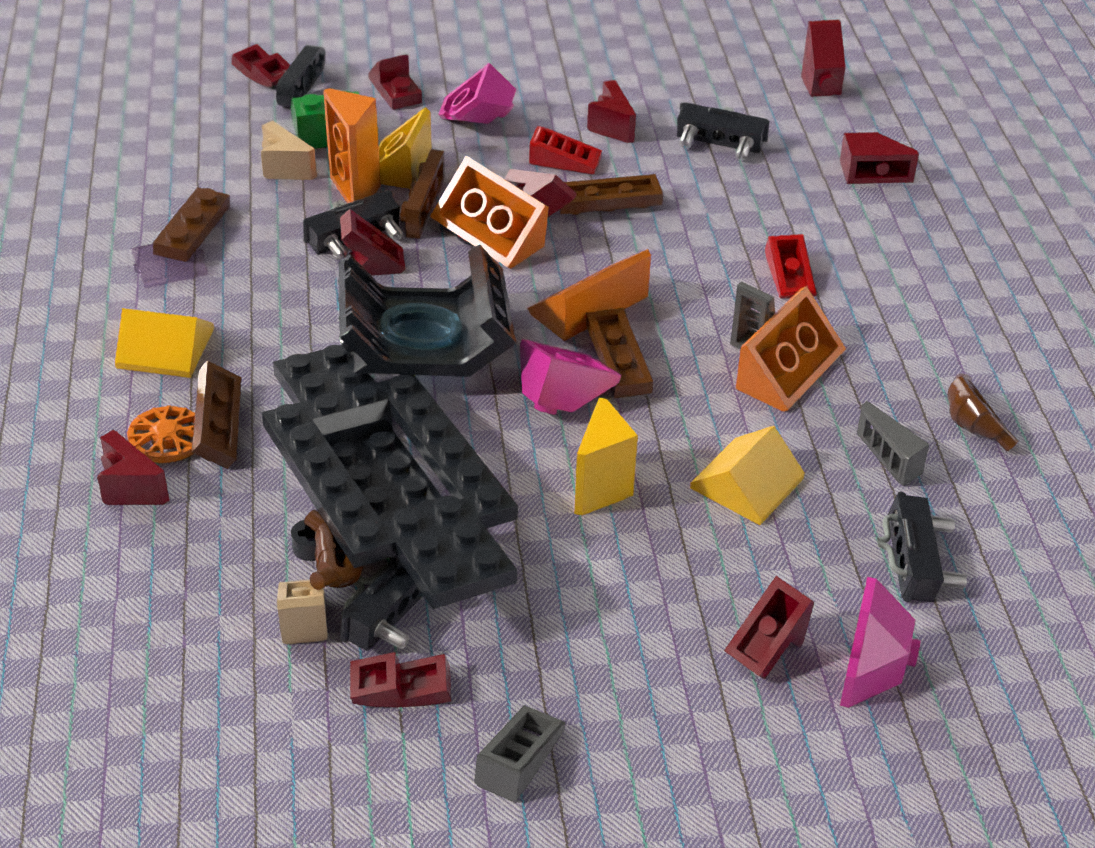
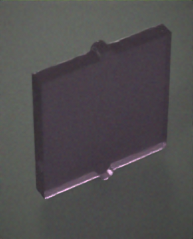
M153 243L131 248L135 261L133 265L134 271L140 274L144 288L208 275V270L203 260L204 251L199 250L198 247L188 262L154 255Z

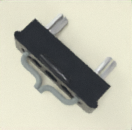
M684 102L680 103V113L677 118V137H681L679 145L682 148L684 145L685 149L689 148L692 140L737 149L736 158L740 160L742 155L741 160H745L749 152L760 154L763 143L768 141L770 121L766 118L734 112V109L729 107L719 109Z
M385 190L350 203H344L342 200L335 201L333 209L303 220L304 243H309L317 255L331 250L337 260H342V258L348 255V252L343 247L345 244L341 238L340 217L349 209L381 232L386 230L393 240L400 239L403 235L402 230L398 227L400 206L392 197V191Z
M900 491L896 495L888 515L883 519L885 536L878 537L877 543L879 548L887 551L890 567L898 575L901 598L906 602H910L912 599L934 602L941 586L965 588L967 583L965 574L942 571L934 532L952 533L955 528V520L953 518L932 516L928 498L910 496ZM890 539L892 540V546H893V548H892L889 544L886 543V542H888Z
M390 563L381 567L372 577L365 578L360 576L358 581L354 583L358 590L345 602L344 610L341 612V641H350L367 652L380 639L389 642L399 649H403L408 644L409 635L393 626L423 597V594L405 568L396 569L394 564ZM363 584H368L369 586L365 589Z

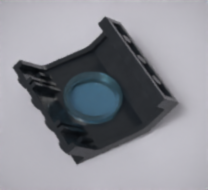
M479 243L468 252L471 276L453 288L386 287L379 284L351 254L347 255L338 262L339 341L349 354L354 355V373L471 377L516 344L503 268Z

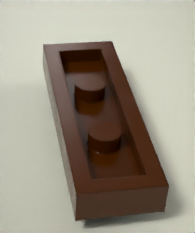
M431 149L426 161L420 163L417 182L412 181L408 202L404 201L402 204L400 219L401 222L406 223L407 238H421L445 180L443 150Z
M656 174L565 182L577 195L573 201L561 208L559 212L560 215H577L584 212H610L616 209L663 205V191Z
M197 187L153 241V254L188 262L229 209L230 195L216 192L211 188Z
M618 308L586 313V326L600 362L621 375L619 383L610 388L614 399L651 394L653 392V379L624 309Z
M207 360L199 370L192 453L206 461L228 469L237 460L242 377Z

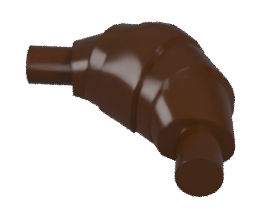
M963 373L956 375L947 394L950 407L949 413L953 422L967 429L972 434H979L991 440L994 438L1006 452L1011 450L1019 442L1018 439L1006 428L1005 424L972 382V378Z
M315 509L310 511L305 517L304 523L316 532L315 559L317 571L310 575L311 586L316 590H321L328 586L344 588L354 584L360 578L365 565L354 568L319 512Z

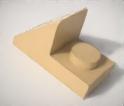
M273 120L262 125L263 149L261 150V161L264 178L312 180L317 177L315 149Z
M310 579L279 582L277 610L282 642L284 644H297L327 640L324 588L321 590L314 589L310 584Z

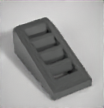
M742 281L737 285L730 345L741 349V346L775 314L773 296Z
M866 401L863 403L857 429V435L901 485L905 486L922 475L929 444L870 402Z
M523 705L477 755L475 784L513 802L516 801L527 788L565 730V722ZM526 728L528 730L540 734L541 736H536L527 731H524L523 729Z

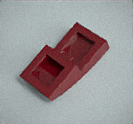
M258 44L232 54L231 64L252 81L267 87L277 85L290 66L278 52L269 55Z
M392 652L350 661V699L353 704L373 707H418L452 702L450 665L445 654L400 663L396 653Z

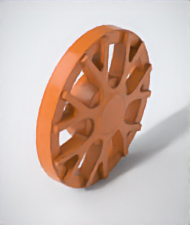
M170 405L154 407L139 414L131 422L127 431L128 441L156 463H170L185 459L193 455L192 443L183 440V435L193 437L194 425L182 427V425L189 422L194 423L195 412L185 407ZM168 416H176V417H177V418L174 419V420H173V419H167ZM152 419H159V421H156L155 423L150 422V420ZM137 430H149L148 433L136 434ZM151 441L152 446L148 450L142 448L144 444ZM175 447L177 449V451L164 453L163 449L167 450Z

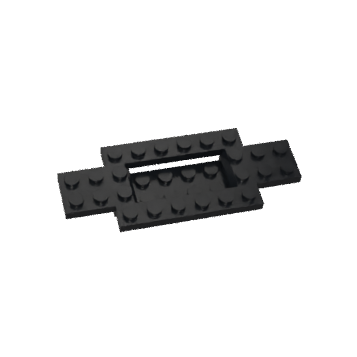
M330 345L325 349L306 354H293L286 359L273 362L274 376L293 404H284L276 409L262 412L263 427L354 568L389 558L396 569H406L432 609L517 583V568L487 528L517 520L518 505L415 375H397L392 379L376 383L368 373H354V355L349 354L342 345ZM392 417L451 496L442 497L393 431Z

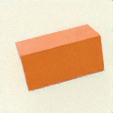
M331 88L325 89L323 92L330 178L347 203L374 195L381 187L376 98Z
M466 156L430 217L472 245L477 246L480 243L495 260L512 269L545 246L549 207Z
M648 249L588 276L527 309L531 316L563 341H566L587 330L586 313L618 308L626 309L648 297L651 254Z
M807 286L794 294L740 349L736 389L780 411L789 410L846 350L843 342Z

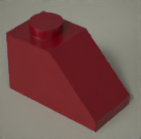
M839 19L808 21L801 78L811 97L841 95L846 69L841 21Z
M878 132L844 133L840 164L847 184L914 183L919 153L917 150Z

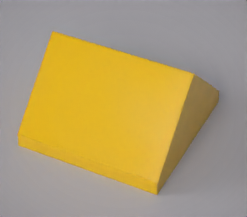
M426 107L381 141L379 145L381 184L410 189L412 181H417L419 165L421 162L426 161L432 149L431 112Z
M122 308L115 367L117 369L191 378L212 335L214 323L198 317Z
M598 399L577 452L574 514L581 516L632 497L634 494L638 435L607 399Z
M770 426L736 437L690 482V489L761 525L804 479L805 472L776 427Z

